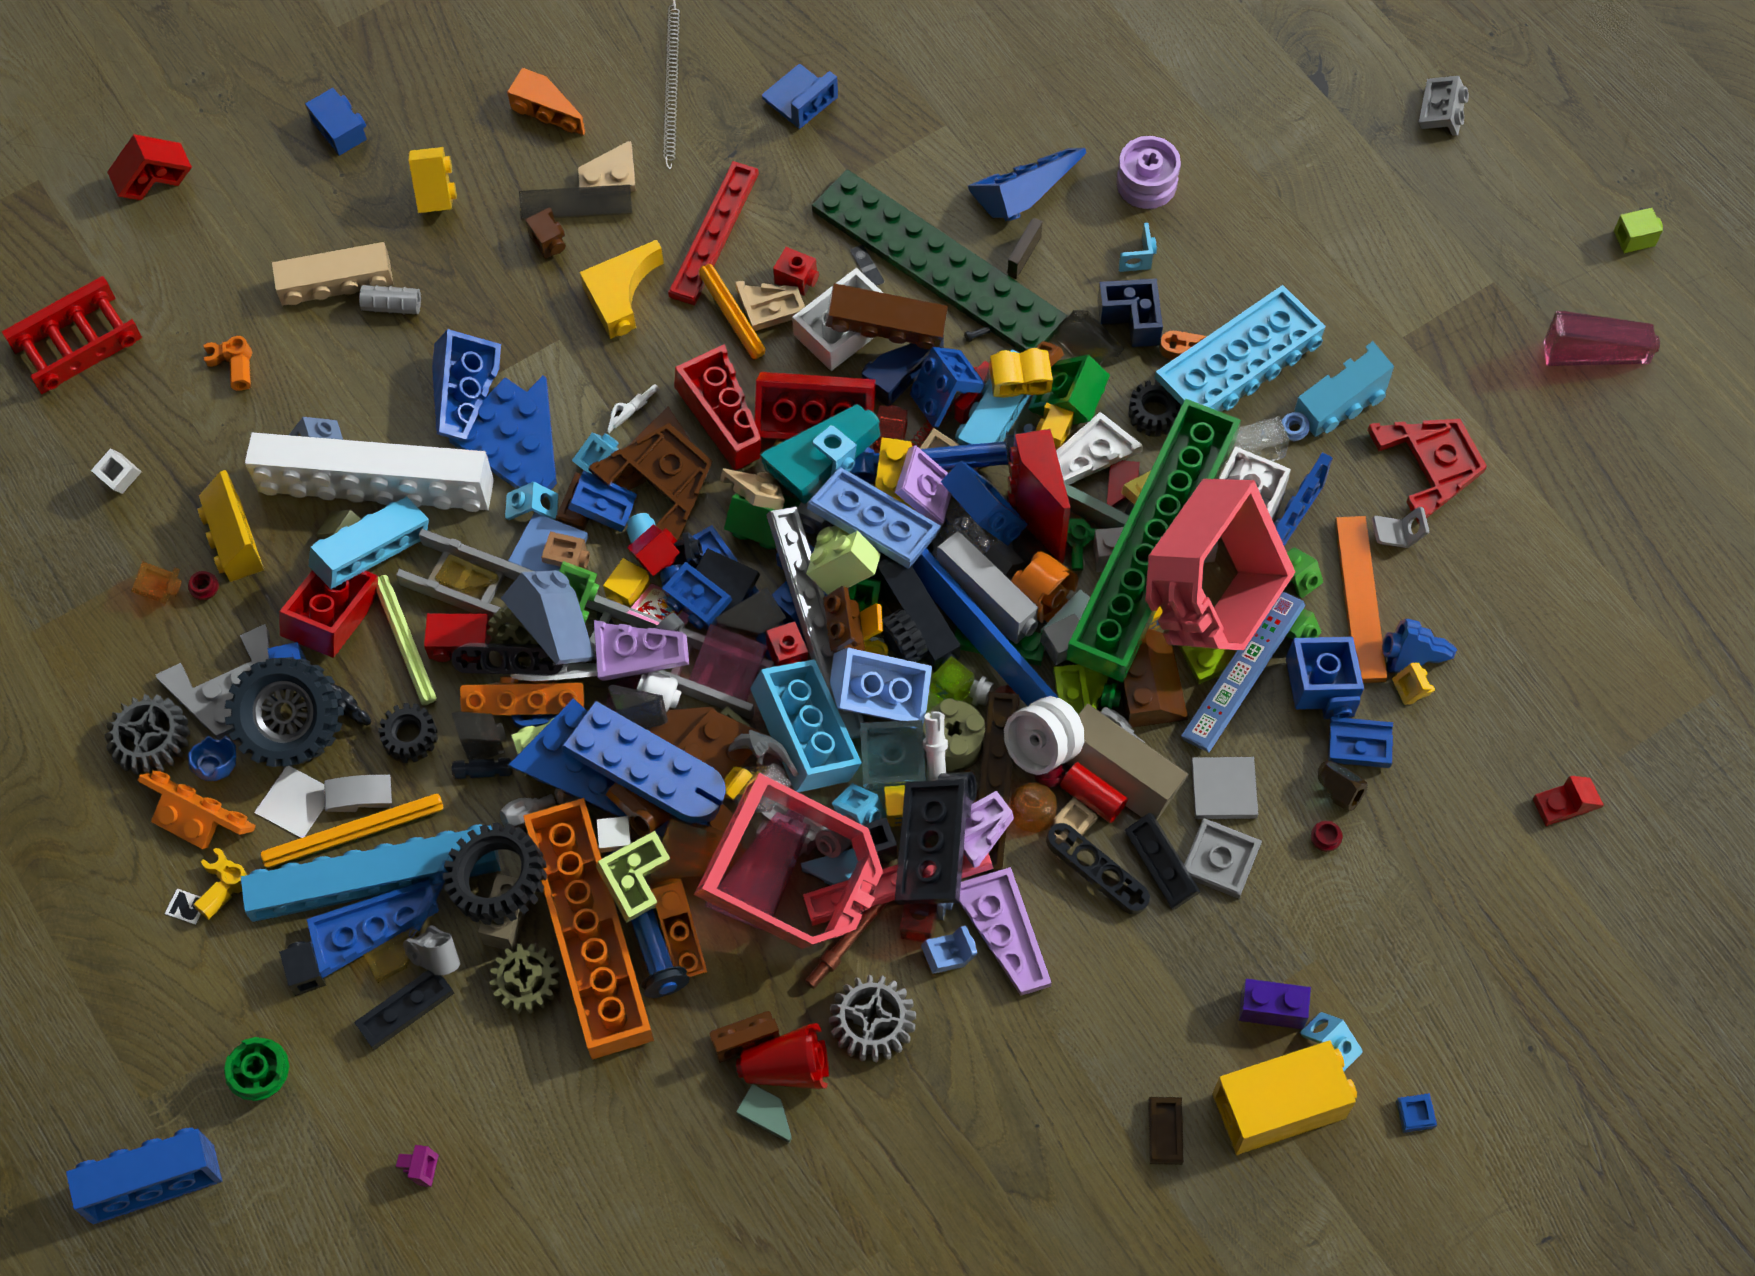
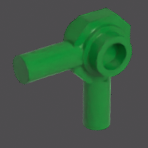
M1069 519L1066 545L1071 548V567L1073 571L1083 570V547L1091 540H1094L1095 530L1098 529L1091 528L1084 519Z

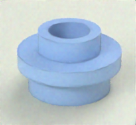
M1299 412L1287 414L1280 423L1282 435L1291 441L1303 439L1310 429L1307 417ZM1293 424L1300 425V429L1297 431H1291L1290 427Z

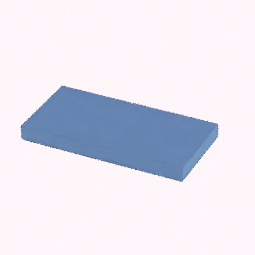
M839 467L811 498L807 506L808 510L849 534L858 531L877 551L908 569L936 537L941 528V525L842 467Z

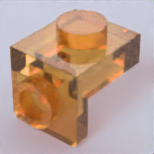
M142 561L131 592L166 604L170 596L176 597L182 583V580L177 578L180 569L174 567L172 572Z

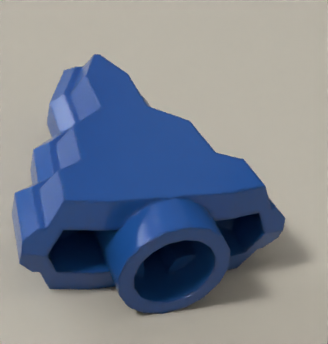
M1406 618L1399 622L1395 633L1388 632L1385 635L1382 644L1383 654L1387 657L1388 673H1399L1410 663H1420L1422 666L1426 662L1440 663L1454 659L1457 648L1446 639L1434 637L1430 629L1421 627L1419 621Z

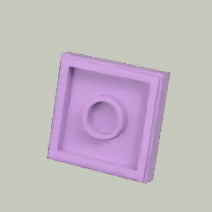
M914 445L908 448L895 493L918 513L939 525L944 523L952 494L940 481L948 473Z

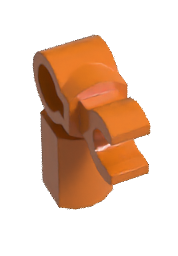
M234 336L220 345L213 342L206 343L204 349L207 354L214 353L212 356L204 357L207 366H217L226 360L230 364L231 388L236 391L250 389L249 359L252 356V349L246 339L242 336Z

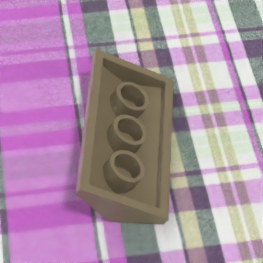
M1087 704L1078 714L1084 728V744L1081 752L1066 762V764L1072 767L1076 762H1079L1128 798L1126 807L1140 817L1152 813L1158 821L1189 774L1097 709Z

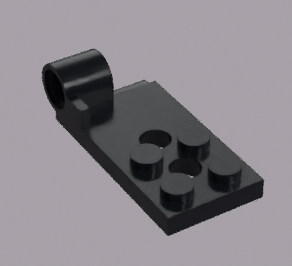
M973 772L941 773L938 776V780L905 782L895 901L899 905L959 903L966 818H971V805L975 802L977 795L976 779ZM930 836H939V842L936 846L925 848L926 840ZM929 865H936L935 874L930 878H923L924 869Z

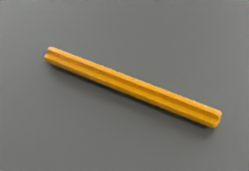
M433 794L261 852V859L266 868H271L440 812L444 809L439 794Z

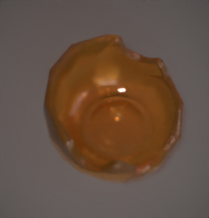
M1031 782L1022 784L1015 789L1011 797L1014 824L1023 831L1034 833L1047 830L1052 825L1057 815V800L1055 794L1047 785Z

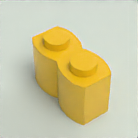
M1030 348L1021 353L1003 350L990 356L989 370L994 397L1006 398L1021 394L1040 395L1051 392L1053 378L1047 350Z

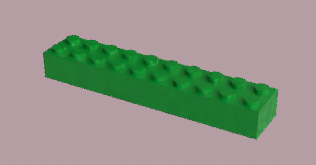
M1185 398L1068 643L1067 660L1122 683L1124 682L1156 611H1151L1146 601L1149 554L1203 479L1219 478L1237 439L1241 423L1240 419Z

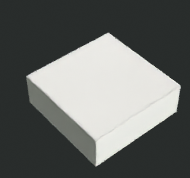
M628 816L597 820L600 853L618 851L631 844Z

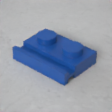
M583 470L568 509L619 532H623L637 494L614 483L607 487L596 476Z
M1331 717L1329 723L1328 761L1340 764L1382 768L1391 767L1393 722Z

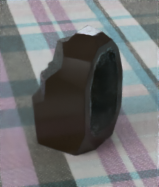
M1331 761L1321 763L1318 768V780L1325 787L1328 797L1333 799V803L1347 811L1354 810L1361 802L1368 788V783L1349 769Z

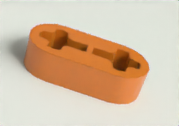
M1168 331L1162 335L1160 352L1165 358L1174 360L1207 336L1181 331ZM1171 342H1176L1175 349L1169 348Z

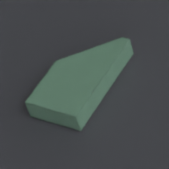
M752 1084L736 1112L737 1115L790 1143L792 1136L781 1099Z

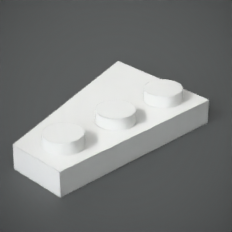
M1099 412L1090 422L1056 450L1063 480L1070 485L1110 467L1112 464L1143 452V445Z

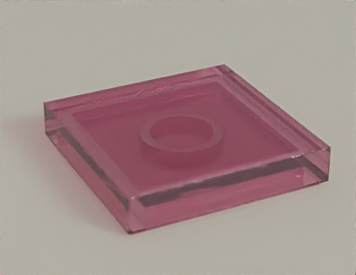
M710 624L689 680L747 702L751 692L750 688L756 679L768 646Z

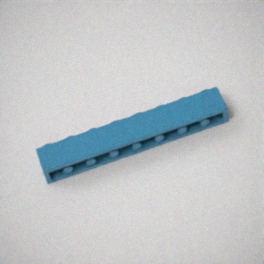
M473 825L467 830L460 832L443 831L438 833L436 837L426 839L414 837L406 840L405 843L397 845L380 844L374 849L367 851L350 850L345 852L343 856L333 858L321 856L313 859L312 862L304 864L287 863L279 869L270 871L266 869L254 870L250 872V875L241 876L245 913L252 922L376 897L428 879L432 884V881L436 879L434 878L436 877L435 875L439 873L437 871L440 870V865L444 863L442 861L453 860L449 856L451 849L460 851L461 848L456 842L460 838L466 843L469 842L471 838L467 833L471 830L480 835L479 826L482 825ZM498 850L491 851L482 856L472 868L469 877L501 871Z

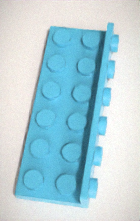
M1282 285L1157 370L1154 378L1181 405H1183L1186 398L1220 412L1224 409L1228 411L1238 403L1241 397L1246 394L1248 396L1252 395L1261 383L1276 378L1281 369L1287 365L1293 366L1304 353L1315 351L1323 342L1322 335L1326 326Z

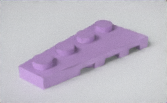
M1011 867L962 881L959 903L1020 996L1051 987V980Z

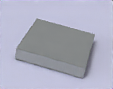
M1254 757L1192 758L1195 819H1257L1258 803Z
M1203 818L1184 865L1195 882L1239 899L1262 841Z

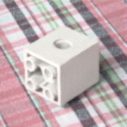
M1235 446L1219 479L1254 480L1273 521L1282 504L1291 469Z

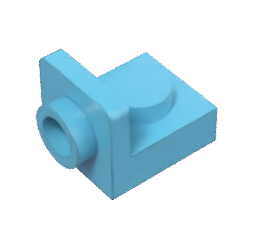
M592 432L572 461L584 471L591 473L589 466L619 450L617 448L619 443L606 433L601 436Z
M854 783L847 787L832 802L837 813L850 815L861 825L886 818L885 810L878 795Z

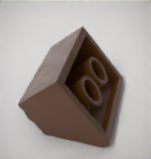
M1148 628L1124 682L1118 681L1119 689L1122 690L1121 699L1125 719L1132 728L1188 720L1173 645L1167 644L1161 632Z

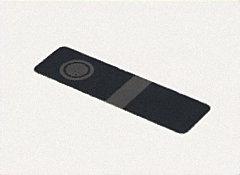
M864 245L850 250L863 274L876 286L885 282Z

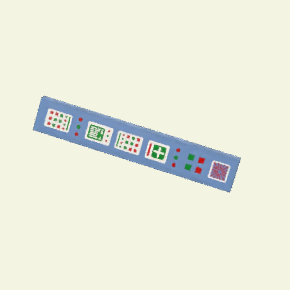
M1285 592L1281 593L1244 650H1237L1181 735L1184 741L1208 753L1211 751L1304 609L1305 604L1303 600Z

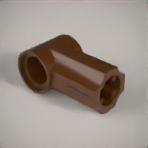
M616 782L606 793V796L629 817L631 829L640 837L652 833L670 819V813Z

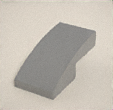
M359 775L325 780V811L356 812L358 807L390 808L392 804L390 775Z

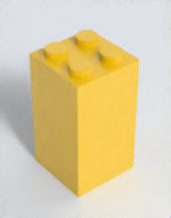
M1331 1040L1218 1078L1212 1095L1236 1155L1347 1118L1356 1103L1357 1091L1351 1079L1347 1080L1342 1069L1345 1066L1343 1056L1338 1048L1334 1049Z

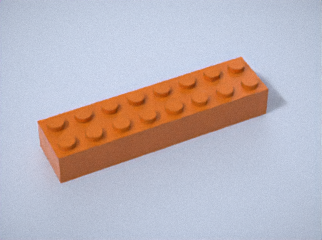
M581 798L524 815L528 835L543 854L542 857L546 861L547 868L543 869L547 873V879L541 880L544 885V893L591 1059H597L654 1041L614 899L596 868L598 861L602 857L585 799Z

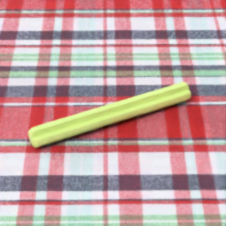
M382 575L378 577L376 591L422 705L434 703L437 697L389 577Z

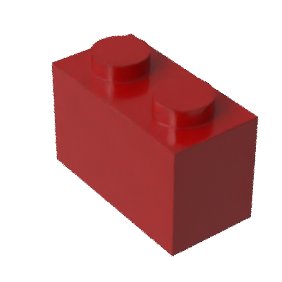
M427 613L424 647L428 658L438 662H447L452 658L454 650L464 644L489 643L491 636L487 634V630L490 628L488 625V614ZM466 652L462 655V659L472 662L473 660H480V655L469 657Z

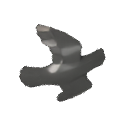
M749 730V734L737 736L728 748L729 752L737 749H750L756 755V764L762 765L764 760L772 779L781 784L784 771L781 761L786 764L794 777L799 775L787 750L781 743L770 736Z

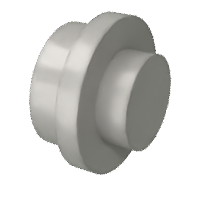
M982 676L980 681L974 680L969 692V697L973 698L972 705L978 706V704L986 706L989 691L992 692L994 684L987 681V677Z

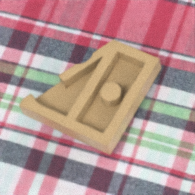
M631 141L578 167L581 197L636 191Z
M745 281L735 282L741 303L754 331L790 321L796 313L805 307L798 287L785 285L777 287L773 284L762 283L761 287L747 286Z
M722 469L720 481L723 483H733V491L743 496L752 505L775 510L783 508L784 497L779 482L771 474L759 472L755 475Z

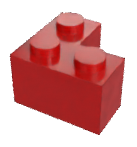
M133 134L107 173L118 197L142 200L155 182L179 186L192 166L181 143Z

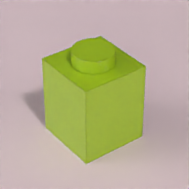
M1653 208L1620 215L1614 233L1623 253L1656 246L1663 232V225L1661 219L1656 217Z

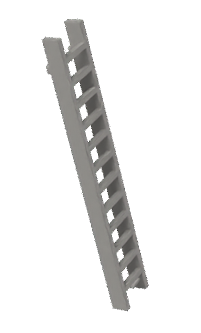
M421 529L419 537L422 545L443 552L428 580L401 569L398 570L396 576L401 586L474 614H488L489 619H491L500 609V607L490 603L503 578L506 576L516 580L521 572H533V570L464 545L456 539H448ZM452 556L469 562L454 590L440 585L438 582ZM478 566L495 572L481 600L464 594ZM599 595L595 596L594 602L587 600L585 606L603 613L599 621H604L607 624L611 617L629 623L631 627L648 629L657 626L628 614L629 610L657 622L662 621V619ZM682 628L680 632L687 636L688 657L693 648L712 655L699 682L696 683L679 676L684 666L672 668L671 672L659 670L658 672L674 677L678 681L676 690L681 691L682 694L721 709L728 706L736 714L752 720L755 714L754 705L734 696L739 697L746 682L744 676L748 669L759 673L761 669L775 667L774 662ZM594 630L590 637V642L595 656L593 659L597 661ZM720 658L739 665L726 694L707 687Z

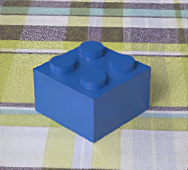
M1353 637L1293 639L1285 658L1295 709H1326L1330 698L1361 697L1364 685Z

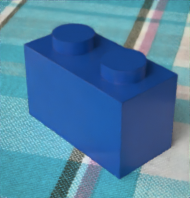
M334 88L305 103L310 120L339 156L367 140L364 132L366 123L359 113L354 114L346 96H340Z

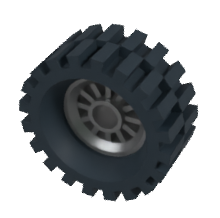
M294 657L266 659L265 662H257L251 665L250 671H243L237 677L241 681L239 684H232L229 690L230 693L234 694L233 698L225 702V708L231 709V716L225 717L226 725H233L234 731L229 733L232 741L239 740L242 745L238 749L243 754L251 753L253 755L251 760L257 763L267 762L266 766L272 767L291 766L311 761V758L323 754L326 746L333 744L336 738L332 736L334 732L340 731L342 723L337 722L338 716L344 715L343 707H338L337 699H341L342 696L340 690H333L331 685L335 681L331 676H324L322 674L324 669L319 665H310V661L294 659ZM302 697H303V699L305 700V702L299 704L298 702H299V701L302 699ZM267 702H271L273 706H268ZM284 703L289 704L293 711L289 720L284 719L281 715L280 710ZM307 707V712H302V708ZM266 710L271 711V715L266 716ZM300 717H305V718H307V719H306V721L304 722L303 720L300 719ZM274 719L275 721L270 725L268 721Z

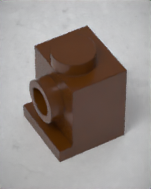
M550 207L525 219L529 236L545 259L552 255L560 254L565 249L566 245L562 239L565 236L564 230L558 221L555 222L553 211Z

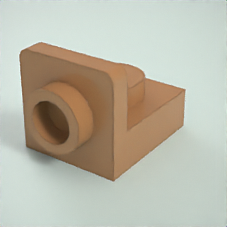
M550 531L541 558L543 563L561 567L563 561L586 569L590 559V552L586 549L584 539Z

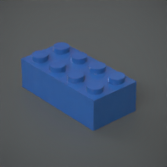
M184 1128L175 1132L173 1137L164 1140L159 1138L147 1140L141 1144L142 1147L130 1151L128 1149L117 1150L110 1153L109 1158L97 1162L95 1160L80 1162L76 1165L75 1169L66 1171L73 1208L94 1225L221 1183L223 1181L215 1147L199 1129Z

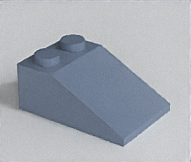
M558 570L521 572L501 597L504 603L556 665L592 661L595 656L576 592L569 585L568 578Z

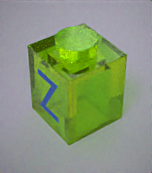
M951 656L931 676V692L942 701L950 698L956 701H963L968 696L974 682V673Z

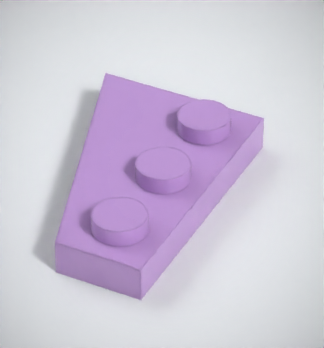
M594 620L598 678L602 681L689 665L687 636L683 632L656 628H636L626 624L614 625Z

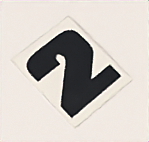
M177 889L165 914L196 925L201 914L193 904L200 896Z

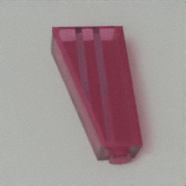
M1556 311L1543 344L1547 366L1650 364L1655 353L1659 351L1660 339L1658 335H1655L1653 324Z
M789 809L786 815L776 812L717 889L774 917L811 827L810 824L803 822L805 816ZM706 902L705 907H708L724 915H727L736 920H739L748 925L763 930L709 902Z

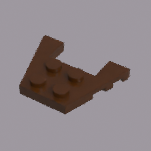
M667 423L637 439L633 444L611 453L607 458L594 462L589 466V471L609 487L630 466L674 504L656 526L660 530L667 528L678 541L713 461L670 423Z
M710 709L676 747L713 767L725 779L733 767H740L753 753L750 749H737L729 752L728 748L734 742V739L740 734H749V730L761 734L764 733ZM723 803L715 819L708 822L712 829L711 832L717 840L723 836L734 814Z

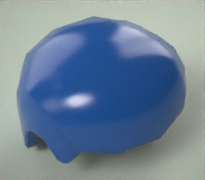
M210 736L206 737L201 743L194 745L188 753L189 769L193 774L205 781H218L228 777L236 765V745L227 736H223L221 740H215Z

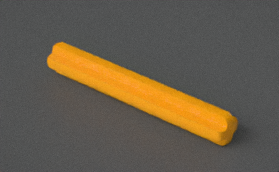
M711 264L702 266L699 269V276L747 352L753 359L762 357L766 351L764 345L717 271Z

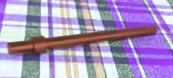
M926 841L925 848H933V846ZM887 903L874 905L870 909L865 910L862 913L856 930L844 934L831 950L824 952L819 958L820 963L805 980L808 986L815 989L829 971L833 972L841 963L840 958Z

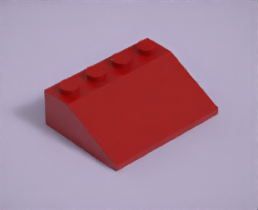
M1051 429L1015 434L1014 447L1009 448L1011 462H1008L1010 476L1007 477L1009 488L1006 491L1007 501L1028 523L1025 528L1051 557L1063 564L1071 507Z

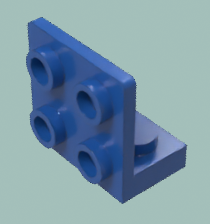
M798 64L762 94V99L797 128L801 129L838 98L837 76L829 71L823 77L817 78L804 66Z
M932 347L916 381L912 385L910 395L932 427H939L957 391L960 393H981L985 383L961 350Z

